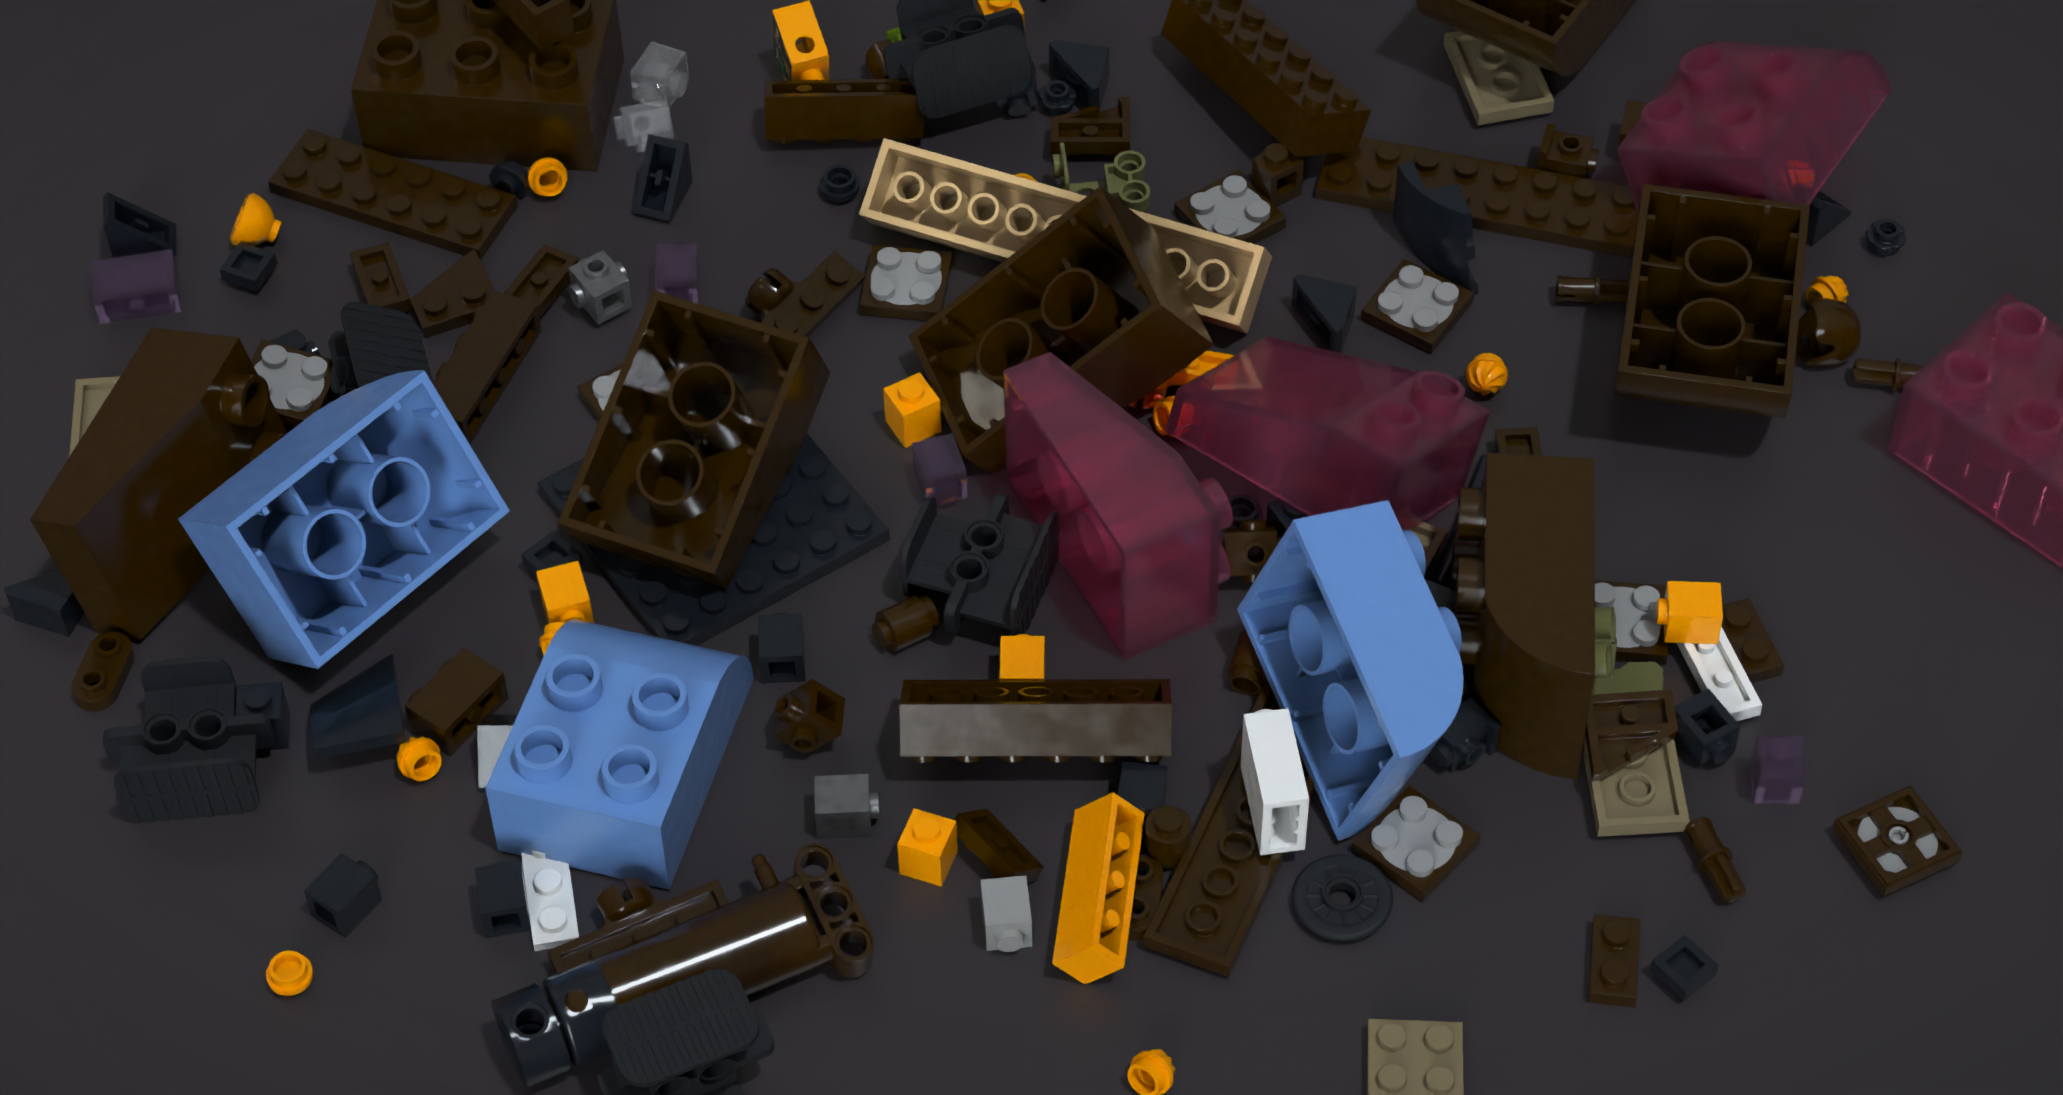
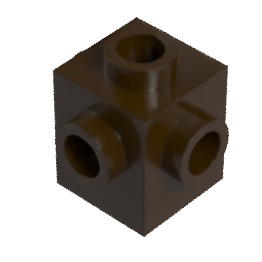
M1248 519L1241 520L1240 527L1222 528L1223 571L1226 576L1242 575V582L1253 583L1282 538L1277 537V531L1274 526H1266V520ZM1251 547H1260V551L1256 555H1248Z
M809 680L777 699L774 707L773 736L791 746L794 750L800 751L805 755L842 735L845 698L817 681Z

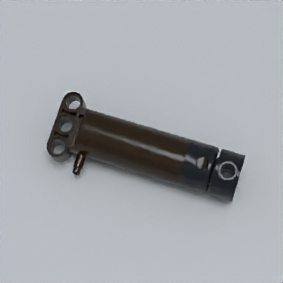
M819 843L806 844L800 848L795 855L793 877L781 882L778 881L771 864L767 862L765 856L757 854L752 858L751 862L762 890L543 980L541 988L537 983L492 1000V1010L500 1035L517 1075L525 1088L528 1089L571 1071V1062L575 1066L580 1067L611 1054L603 1034L602 1022L606 1013L616 1005L628 1002L636 997H641L649 992H654L678 981H683L691 976L704 973V971L719 968L729 970L739 979L746 996H750L828 962H831L837 973L844 977L854 978L866 973L872 963L874 937L830 848ZM810 865H818L825 870V873L814 877L807 875L803 869ZM835 904L842 907L845 912L839 916H829L823 912L822 908L826 905ZM847 944H857L864 950V953L854 957L848 956L843 953L841 948Z

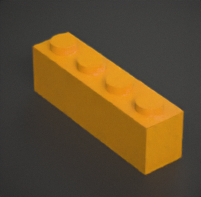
M1114 792L1074 811L1052 964L1083 984L1090 983L1123 969L1125 965L1145 813Z

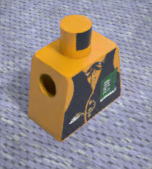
M810 0L772 10L773 55L784 79L829 80V54ZM801 38L802 43L796 44V41Z

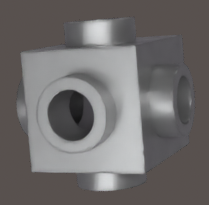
M604 250L584 258L568 268L571 285L568 286V293L577 308L583 307L598 325L633 307L629 276L626 269L619 261L614 263Z

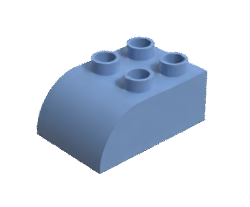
M414 370L397 373L368 383L322 407L197 503L178 520L268 658L319 669L509 513L510 510L424 370Z
M1389 500L1293 519L1237 608L1280 709L1289 708L1299 753L1314 783L1316 792L1338 841L1362 832L1387 809L1451 725L1458 712L1463 693L1464 676L1460 658L1462 639L1459 624L1454 614L1448 608L1437 607L1424 579L1426 559L1423 546L1414 532L1410 530L1402 531Z
M572 619L567 621L556 632L548 645L485 787L498 851L520 856L521 853L533 855L532 850L545 853L547 859L569 863V867L620 879L637 876L645 879L650 886L670 890L754 680L753 669L749 659L742 655L582 620Z

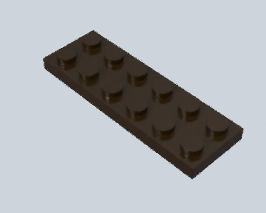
M310 129L306 130L268 181L270 192L463 256L472 250H476L480 260H482L518 207L516 195Z

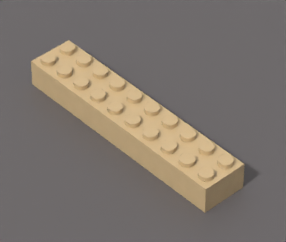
M884 138L859 215L870 224L1003 262L1087 196ZM1130 209L1154 228L1201 321L1247 334L1272 259L1267 249L1259 245Z

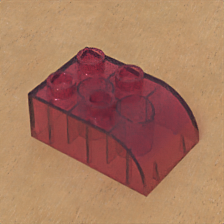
M1720 40L1702 43L1683 56L1679 63V69L1656 99L1649 102L1643 108L1641 118L1617 148L1637 211L1639 212L1643 184L1809 205L1892 89L1885 71L1872 55L1860 50Z
M2006 293L1904 384L1888 450L2062 568L2063 328L2045 317L2037 308L2025 304L2010 293Z

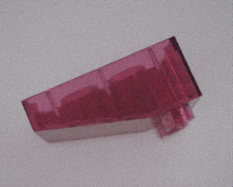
M1267 336L1178 388L1165 432L1309 516L1389 500L1401 529L1404 531L1413 529L1459 497V489L1465 486L1490 411L1464 397V386L1448 374L1437 371L1419 372Z
M1048 352L1005 369L1007 480L1034 522L1044 524L1051 511L1059 514L1058 559L1123 659H1130L1217 622L1218 584L1229 580L1231 576L1229 561L1220 543V531L1231 527L1233 523L1230 503L1218 481L1211 477L1198 482L1175 449L1053 353Z

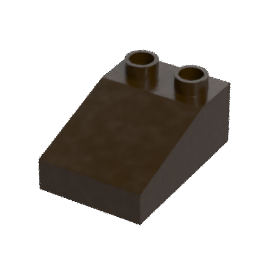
M1101 186L909 335L931 387L940 399L942 411L963 456L991 475L1149 395L1214 345L1154 228Z
M653 290L557 522L571 539L727 589L800 451L831 374L811 339Z
M151 327L30 519L97 633L120 632L128 638L141 640L203 577L210 567L178 518L288 433L270 399L269 386L266 380L257 374L239 337Z

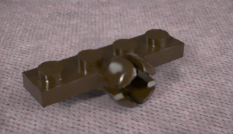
M833 251L805 280L799 283L791 281L778 269H768L763 273L767 278L759 277L750 287L748 296L745 299V305L760 317V323L809 337L863 283L865 275L837 252Z
M631 876L622 879L627 890L623 891L626 902H624L616 883H611L598 894L597 908L604 921V925L598 930L548 950V958L555 974L728 904L729 902L718 879L667 901H659L654 898L646 880L641 877Z

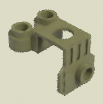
M1059 143V154H1052L1054 178H1060L1061 189L1074 193L1082 191L1093 192L1101 186L1130 209L1145 212L1149 208L1151 191L1149 185L1142 181L1146 174V160L1141 153L1132 150L1123 151L1115 157L1114 163L1104 164V181L1070 184L1064 143Z
M1595 607V678L1592 695L1663 690L1664 670L1656 662H1628L1620 669H1614L1617 649L1614 607Z

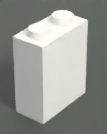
M1289 708L1279 710L1261 709L1254 713L1243 714L1240 766L1260 855L1305 850L1309 795Z

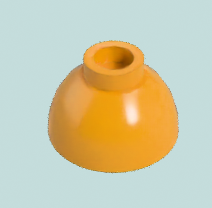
M255 193L248 194L234 223L230 241L235 246L239 242L252 246H257L265 241L273 243L279 231L281 221L274 218L271 207L261 196Z

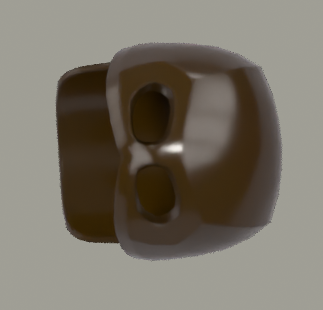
M1811 298L1804 301L1803 303L1810 306L1811 309L1799 319L1796 346L1799 358L1805 364L1812 366H1831L1849 360L1857 352L1861 341V325L1855 311L1847 303L1835 299ZM1803 334L1808 337V346L1802 344Z

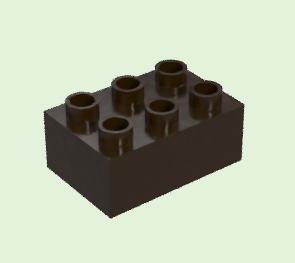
M377 0L351 86L363 147L398 158L499 165L504 161H513L522 167H531L535 161L551 157L559 160L566 170L597 172L624 62L616 0H570L574 33L542 50L526 36L493 0Z

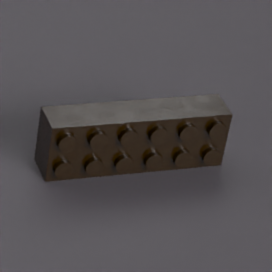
M1247 0L1171 1L1161 35L1291 153L1298 157L1357 151L1371 109L1359 99L1357 93L1341 84L1335 78L1333 72L1323 68L1316 62L1309 51L1300 48L1291 40L1286 31L1278 28L1267 19L1263 11L1255 8Z
M1170 679L903 680L899 703L900 756H910V759L914 762H932L937 760V756H955V759L960 762H977L982 760V756H1000V759L1005 762H1022L1027 760V756H1045V759L1051 762L1070 761L1072 756H1090V759L1096 762L1115 761L1117 756H1135V759L1138 761L1156 762L1160 761L1162 756H1172Z

